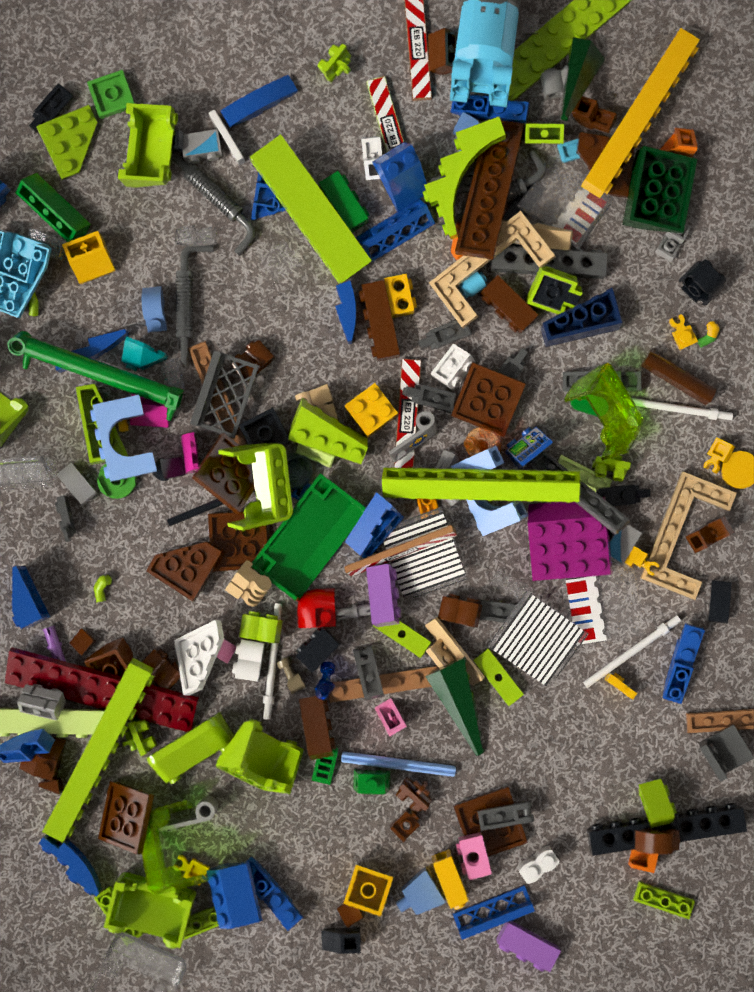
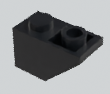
M360 927L321 929L322 950L338 954L361 953Z

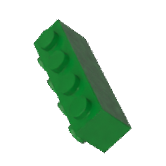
M38 173L21 179L15 193L63 239L70 242L86 235L91 223Z

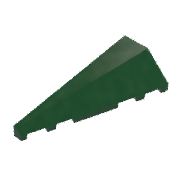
M576 37L572 39L564 85L561 120H568L578 101L581 100L592 79L604 63L605 58L591 40Z
M464 656L431 671L425 677L475 755L479 756L485 752V749L482 748L480 738L482 734L478 729V714L473 691L470 690V675L466 670L465 664L467 660Z

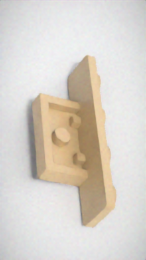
M436 617L425 625L436 639V642L426 652L439 668L465 656L467 660L465 664L466 670L470 675L469 683L473 686L485 678L439 618Z

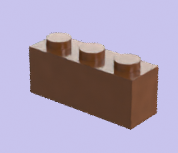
M498 275L481 291V300L487 306L492 305L496 309L494 311L500 319L505 318L509 322V328L515 333L518 331L521 334L538 317V314Z
M322 695L299 699L310 760L334 756L333 749H336L334 737L330 738L329 731L333 729L331 719H327L326 712L329 711L327 700H323Z

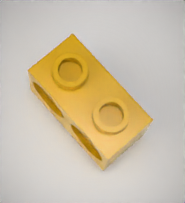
M407 274L384 278L392 318L414 314L417 304L415 297H411L410 290H413L411 278L408 279ZM396 283H402L404 285V289L401 291H397L394 288V285ZM400 301H405L408 307L400 309L397 304Z

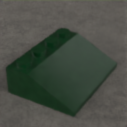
M647 146L641 147L635 156L622 225L643 230L684 233L698 159Z

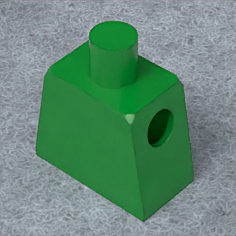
M354 769L353 789L358 794H386L390 791V771Z

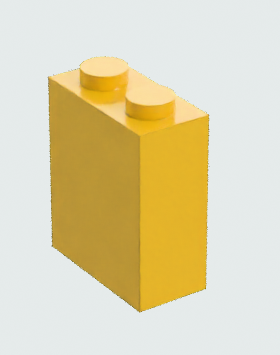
M450 849L431 856L450 909L464 907L469 900Z

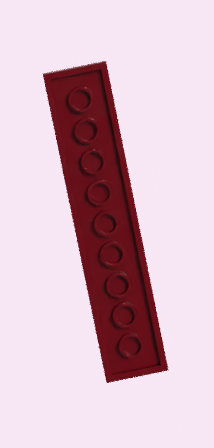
M11 647L8 654L5 683L22 688L27 684L32 686L39 684L49 690L56 688L64 694L66 700L106 710L122 677ZM151 684L150 686L145 685L143 692L146 694L141 703L137 702L134 709L137 711L133 718L147 720V722L184 732L192 730L199 697L183 695V693Z

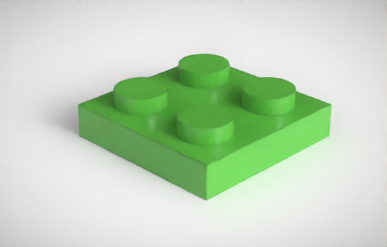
M123 70L87 82L100 119L126 111V104L134 103Z

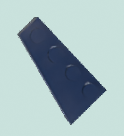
M613 288L543 322L541 333L545 347L619 330L622 325V319Z

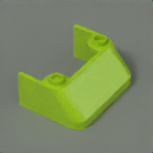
M277 443L249 444L218 450L219 454L237 456L238 461L242 464H252L256 501L249 502L245 506V519L229 522L228 527L243 531L285 521L292 516L293 506L287 456L283 445Z
M218 712L212 718L159 751L154 752L146 759L165 783L170 781L173 784L181 779L180 774L220 750L222 753L234 737V734L222 714Z

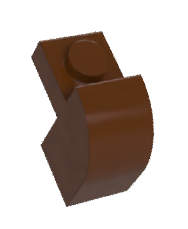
M584 96L578 101L576 108L572 111L574 119L580 125L592 131L597 129L610 133L617 119L616 113L599 108L597 100Z
M723 516L708 522L685 537L694 553H697L735 532L726 517Z
M642 829L635 831V851L650 854H673V851H677L680 848V830L658 831Z

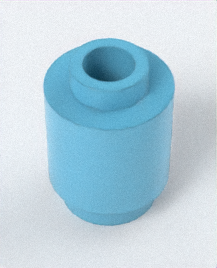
M475 272L458 287L466 298L472 297L486 287L487 279L482 272Z

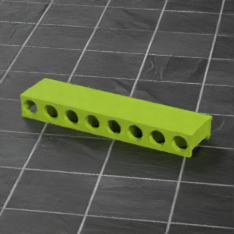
M281 134L250 156L251 163L339 284L372 261Z

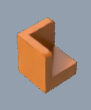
M635 849L631 850L628 865L634 869L654 873L659 854L635 851Z

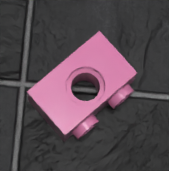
M481 832L458 837L459 843L456 844L458 856H463L464 863H460L463 875L467 874L469 880L491 875ZM476 852L478 857L476 860L471 861L467 858L468 854Z

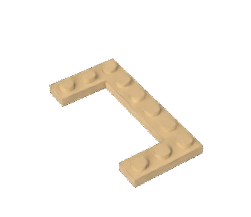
M521 211L501 226L494 257L516 240L521 243L540 269L556 257ZM462 256L429 282L462 328H465L478 318V315L457 289V286L486 265L491 259Z
M681 472L647 559L649 562L658 563L660 567H650V571L655 574L654 576L649 575L644 568L640 579L695 600L702 582L666 568L693 498L730 511L737 493L686 472Z

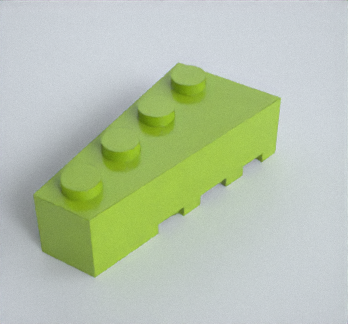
M95 384L75 387L89 462L91 465L105 463V459L101 460L99 448H102L101 440L97 441L94 430L98 429L97 422L92 421L90 410H94L93 405L103 403V400ZM114 426L110 433V444L116 453L129 457Z
M301 398L289 429L288 440L362 464L368 449V439L350 427L344 426L336 418L328 416L320 408L309 404L304 398Z

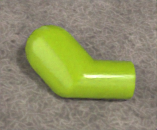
M35 291L29 301V316H38L39 301Z
M109 575L100 576L94 584L96 603L106 601L104 589L106 585H111L112 583Z

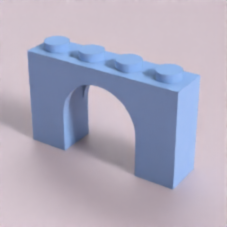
M135 395L94 404V410H90L92 421H96L98 429L94 430L97 441L101 440L102 444L99 452L101 460L105 459L107 467H103L106 479L110 478V481L114 482L157 472L153 452L127 457L116 453L110 444L111 430L118 422L144 415L140 396Z
M494 446L452 465L451 468L490 470L503 464L504 461L497 446ZM466 500L482 536L528 517L522 501H513L503 506H495L486 500Z

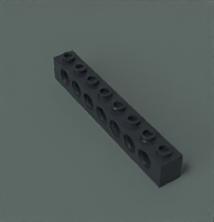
M727 803L724 808L708 806L705 811L699 812L698 809H689L686 811V814H679L677 812V814H674V822L668 823L670 829L680 830V842L747 832L744 809L736 803ZM727 815V821L720 824V817ZM641 818L629 819L628 823L613 821L610 822L609 826H602V824L591 825L590 829H586L590 853L592 856L634 850L636 830L650 827L653 830L662 831L663 825L651 828L649 821L641 820ZM703 818H708L707 825L701 827L700 821ZM688 821V822H689L688 828L685 829V830H682V829H681V824H682V822ZM626 830H631V837L628 839L623 838V833ZM612 833V839L608 842H605V834Z

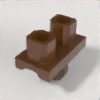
M406 776L396 794L401 801H404L408 796L413 800L409 807L415 814L422 810L426 811L432 802V799L428 796L431 792L426 789L428 785L426 780L421 784L418 780L412 782Z

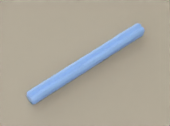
M346 751L342 752L341 761L344 763L454 777L456 774V767L453 765Z

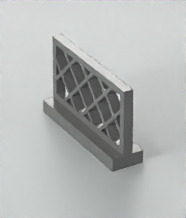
M214 350L190 424L220 434L225 433L229 437L235 438L259 365ZM225 358L232 360L236 367L227 373L223 367ZM244 366L254 368L252 375L244 379L240 368ZM237 370L242 381L232 385L228 374ZM225 376L230 386L220 391L217 382L218 379ZM244 383L247 389L246 393L238 397L234 386ZM231 388L236 399L226 403L222 392ZM219 394L224 405L214 409L211 400L212 397ZM238 401L240 411L232 415L228 405ZM225 407L230 417L220 421L216 410ZM213 412L218 423L212 426L205 424L206 415ZM229 419L234 424L232 433L225 431L222 425L223 422Z

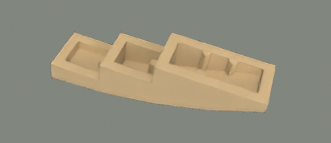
M540 223L531 224L550 249L570 250L573 231ZM516 240L513 243L521 245V243L518 240Z

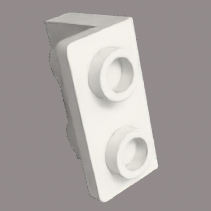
M453 344L431 372V375L445 384L451 391H454L461 385L472 362L475 363L476 361L471 354Z

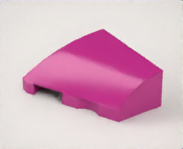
M193 432L181 436L186 474L194 473L193 471H197L199 468L196 434Z

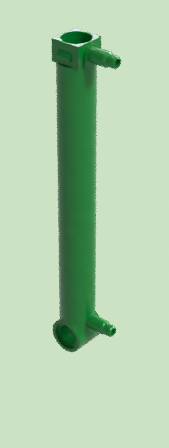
M26 331L18 332L7 343V347L12 354L17 356L24 355L22 367L25 370L29 368L32 357L126 392L139 395L140 397L165 405L168 408L166 414L168 421L172 420L176 409L181 404L184 390L158 383L38 340Z

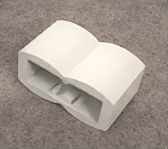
M241 639V643H237L235 654H238V662H234L232 669L235 678L259 681L265 643Z
M544 846L538 849L533 857L522 860L517 868L526 883L530 884L537 881L544 872L553 870L559 864V860L550 846Z

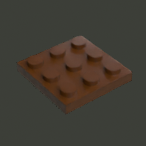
M472 362L451 416L504 437L526 383Z
M222 433L192 479L234 513L238 514L255 489L252 464L240 463L237 456L232 457L219 454L218 450L240 446L228 435Z
M234 512L208 514L209 543L224 552L213 571L239 570L246 560L252 563L268 542L267 525L242 531L228 527V523L245 519L244 512L238 514Z
M109 781L98 839L134 854H143L154 795L116 781Z
M508 786L453 805L464 836L481 832L487 857L528 843L522 824L484 831L480 829L477 810L514 804ZM476 852L470 853L472 861L478 857Z

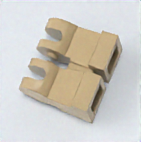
M328 384L295 395L296 401H301V398L307 399L309 404L320 408L322 412L336 418L339 422Z
M246 560L225 591L237 599L241 597L247 605L254 607L260 603L271 588L272 583L267 576L260 575L251 568L253 564Z

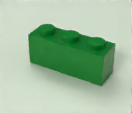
M336 171L320 181L319 188L349 230L354 232L368 223V216L370 215L365 206L361 207L358 203L359 197L357 193L349 189V181L346 176Z

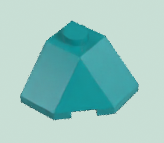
M126 336L122 355V362L126 364L125 368L136 372L137 369L145 370L167 360L168 355L160 350L155 351L151 346Z

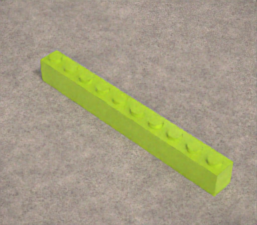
M384 467L382 493L383 498L506 500L571 503L579 502L580 471Z
M134 658L131 660L42 831L43 833L61 842H64L66 836L71 837L76 828L73 826L74 821L80 820L84 812L81 809L83 804L89 803L93 795L90 792L92 787L96 788L102 778L99 776L100 771L106 770L111 761L107 759L109 754L115 753L119 745L116 742L118 737L124 736L128 728L125 726L127 720H132L137 711L134 709L137 702L141 703L146 694L143 692L145 685L150 686L154 675H152L154 668Z

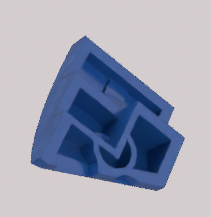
M259 172L251 220L286 211Z

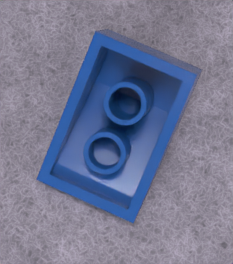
M403 142L372 161L397 212L424 196L422 191L426 190L424 185L427 182L421 162L412 144Z
M26 566L12 567V612L14 614L12 618L15 625L20 627V629L30 628L50 618Z

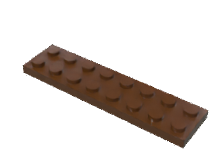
M501 120L506 139L492 145L478 156L455 254L494 260L524 133V123Z

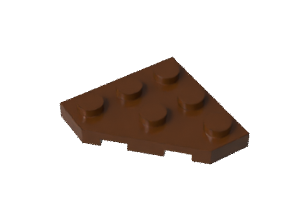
M579 133L576 153L586 163L589 171L596 163L611 137ZM634 147L630 150L632 156L627 164L623 162L620 166L623 170L618 178L613 177L610 182L613 186L607 195L628 197Z
M209 542L156 554L146 572L193 602L196 601L224 552Z

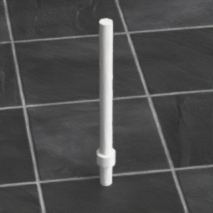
M623 396L618 398V404L705 416L712 420H717V418L732 420L733 413L718 411L717 408L704 409Z
M275 603L274 615H277L278 620H281L282 604ZM271 643L266 694L263 695V719L271 720L272 704H274L275 700L273 691L278 643Z
M676 615L665 624L662 623L657 626V630L583 682L584 685L589 688L657 638L668 634L671 628L681 622L680 618Z

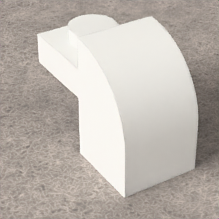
M380 136L361 138L366 180L380 179L372 161L382 156Z

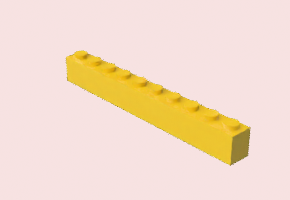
M680 28L581 185L582 188L598 198H601L603 193L608 194L613 186L610 182L613 177L617 179L623 169L620 167L622 163L627 164L632 156L630 150L632 147L637 148L642 140L639 137L642 132L646 133L651 126L650 118H655L661 110L659 107L660 102H666L671 94L668 92L669 88L676 86L680 79L677 75L679 72L684 73L688 67L689 62H687L689 56L693 58L699 48L696 45L700 39Z

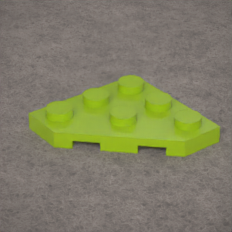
M89 105L36 126L61 180L80 172L97 125L96 118Z

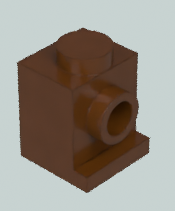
M405 809L390 824V829L404 843L420 826L418 822L420 818L412 810L409 812ZM403 823H410V827L404 828Z

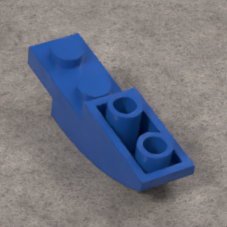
M470 95L467 103L452 101L450 112L459 116L464 112L479 120L487 121V119L500 117L502 121L527 123L529 102L508 100L507 107L490 106L489 96Z
M685 623L680 639L677 640L666 677L663 699L682 704L694 669L693 663L705 632L704 628Z
M47 834L40 840L38 844L42 846L41 848L44 852L52 853L57 857V861L60 864L69 866L65 874L68 875V879L71 882L79 883L84 887V891L87 894L98 896L102 891L100 880L89 860L71 841L67 839L63 844H60Z
M251 856L246 862L250 864L257 896L266 903L285 929L289 931L304 917L279 884Z

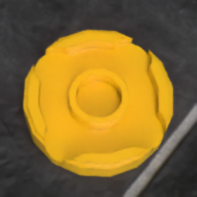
M746 451L733 452L726 464L722 462L721 475L727 485L736 489H744L754 484V456Z

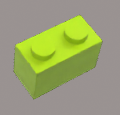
M525 123V143L564 144V123Z
M662 779L639 784V796L651 828L674 822V814H677L674 803L669 801L670 792L668 786L663 785Z

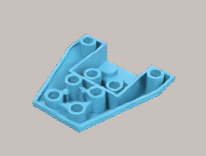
M0 229V311L20 318L48 267L51 247L46 243L24 235Z

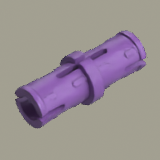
M55 626L43 629L48 643L46 647L47 650H50L52 658L66 662L61 649L62 642H59Z

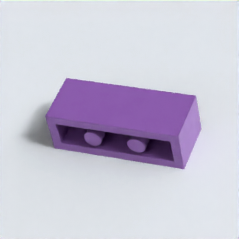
M389 564L366 567L372 625L383 627L399 624L401 609L397 605L399 591L395 587V580H397L396 569Z
M513 921L504 923L496 939L501 950L507 953L509 951L515 953L516 957L523 962L528 960L534 963L533 966L542 972L544 969L548 972L551 971L561 952L559 946Z

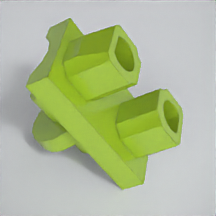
M341 44L340 47L332 45L328 52L331 57L330 60L321 59L317 65L331 83L337 75L340 76L342 72L348 74L351 71L348 64L351 62L350 58L352 56L344 44Z
M611 449L610 454L603 453L602 457L596 456L595 461L592 463V468H595V477L605 478L607 471H612L613 480L622 482L627 471L630 469L631 463L622 461V456L616 455V449Z
M134 720L127 724L130 731L124 734L127 741L122 743L123 747L129 745L131 751L138 749L140 756H143L157 745L154 736L146 739L143 738L141 732L150 729L147 720Z

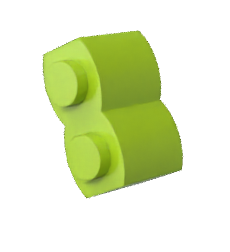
M249 611V614L242 615L239 637L279 643L283 620H278L277 615L267 614L266 617H261L260 612Z

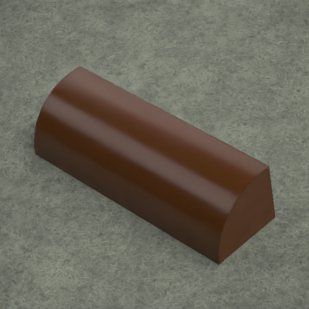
M651 349L640 365L704 405L709 404L716 393V388Z

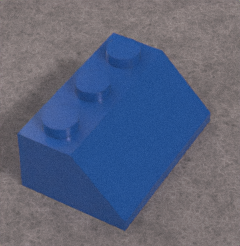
M249 862L224 863L206 871L219 929H233L262 921Z

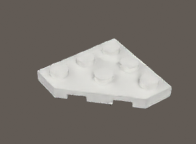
M214 620L174 640L183 695L189 696L202 690L224 641L220 620Z

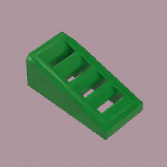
M336 746V749H333L334 756L324 757V759L332 760L331 763L316 759L311 781L331 784L339 750L338 746ZM319 765L330 767V771L319 769L318 767ZM317 772L327 774L328 779L317 776Z

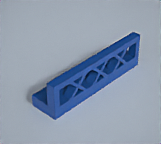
M419 199L355 238L369 258L374 261L431 227L435 222L427 205ZM426 214L428 221L422 225L417 224L419 218ZM406 225L412 226L409 233H401ZM395 235L394 242L390 244L385 243L388 236ZM373 245H379L378 251L371 255L368 248Z
M523 885L452 914L460 937L463 940L532 913L535 910L526 887ZM523 891L526 901L520 904L513 902L514 895ZM501 899L508 902L506 909L503 911L494 908L496 902ZM481 907L490 909L488 916L485 918L476 916L478 909ZM467 914L472 916L469 924L461 926L458 916Z

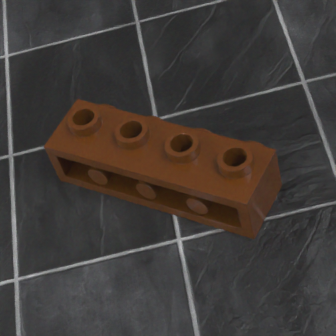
M381 280L362 284V290L359 291L361 302L365 301L366 309H363L365 321L369 320L370 327L367 328L368 338L373 339L374 346H371L372 356L377 358V362L399 358L400 352L385 282Z

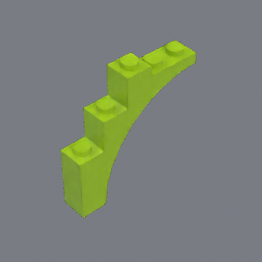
M500 117L455 132L457 138L454 139L457 151L460 149L461 151L440 158L441 165H438L441 176L446 177L424 185L426 190L422 192L425 201H430L431 206L439 204L436 210L439 218H444L445 224L442 227L445 236L449 235L450 239L458 237L455 226L454 206L456 194L463 176L480 154L492 145L506 139Z

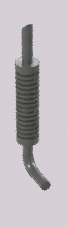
M533 150L530 156L538 168L537 173L525 180L519 177L515 179V182L512 181L508 202L510 199L513 200L517 196L519 197L527 193L526 187L540 181L544 177L546 166L536 150ZM466 205L460 208L462 213L454 216L455 224L463 220ZM445 221L437 225L436 228L443 230L442 225L445 224Z
M172 153L171 160L185 172L183 177L214 204L217 209L225 214L231 222L237 220L247 230L246 238L234 250L240 256L255 238L254 226L242 215L243 208L224 193L196 165L190 167L176 153Z
M190 244L185 247L180 257L181 270L176 271V323H178L176 324V338L181 339V362L187 368L188 339L193 338V328H191L193 327V271L188 270V258L192 252H213V245Z

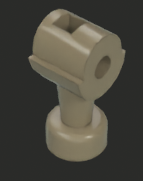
M288 656L276 664L279 669H284L288 679L287 686L293 695L295 692L306 688V685L299 672H294L290 665L293 661Z

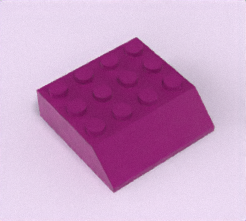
M576 502L529 504L527 524L532 581L613 574L609 529Z

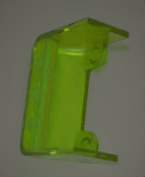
M605 363L574 382L564 398L565 403L574 399L579 401L587 399L604 427L601 431L600 439L606 445V449L601 456L602 461L629 453L643 426L641 412L611 364Z
M188 800L161 806L151 811L142 859L148 889L154 894L160 895L208 882V877L203 875L182 879L181 871L177 867H165L158 828L165 827L169 823L170 814L193 808V804Z

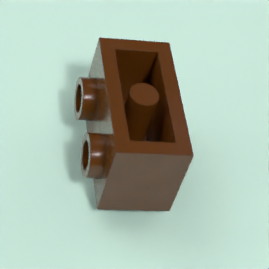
M443 28L428 34L430 72L438 75L452 72L458 38L457 32Z

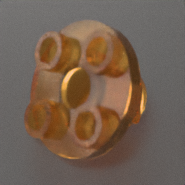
M480 426L474 428L464 440V446L470 457L494 446H497L500 455L502 453V441L499 435L489 427Z

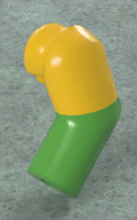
M714 321L707 323V335L698 339L697 343L700 348L717 339L720 328Z

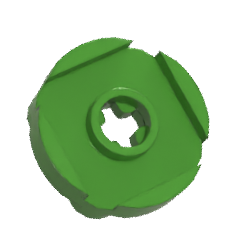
M105 464L101 467L97 477V484L104 495L113 499H122L133 492L136 487L137 477L122 479L119 485L117 483L113 484L110 478L106 479L103 467H107V465Z

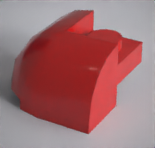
M335 588L312 589L302 595L297 605L298 628L336 627Z

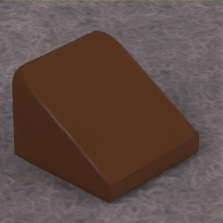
M81 628L69 643L83 656L96 642V639Z
M60 777L52 781L45 779L38 783V787L53 793L61 794L63 792L62 779Z
M342 904L337 908L347 928L364 917L362 911L358 908Z

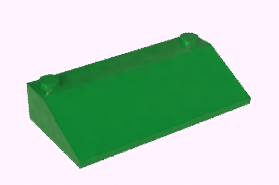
M320 473L293 508L292 516L282 522L252 561L253 565L251 567L261 575L267 576L271 583L293 600L299 601L351 533L366 507Z

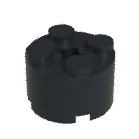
M704 259L703 261L695 262L681 276L679 283H683L682 290L694 302L699 300L703 302L701 305H708L724 288L726 278L713 268L710 261Z

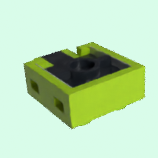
M545 265L538 270L526 296L527 304L559 315L565 311L566 306L574 308L582 295V288L577 285L578 280L576 276Z

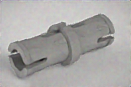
M370 603L358 606L353 604L352 607L335 609L337 621L351 618L356 620L359 619L358 617L371 615Z

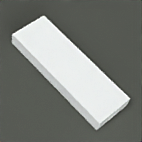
M212 110L208 113L216 129H218L219 134L239 166L244 164L245 160L216 110Z

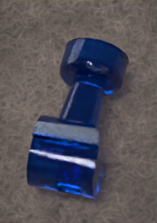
M329 661L321 664L320 672L323 675L314 688L316 696L322 700L326 699L335 688V684L330 681L331 675L335 673L336 665Z

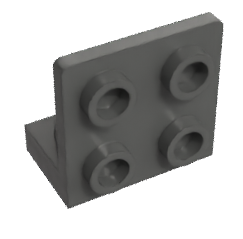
M731 725L700 742V750L720 782L727 779L729 771L754 758L735 725Z

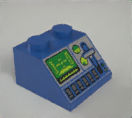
M537 427L533 429L527 428L521 433L523 436L518 441L513 439L506 445L508 449L505 453L518 469L553 443Z

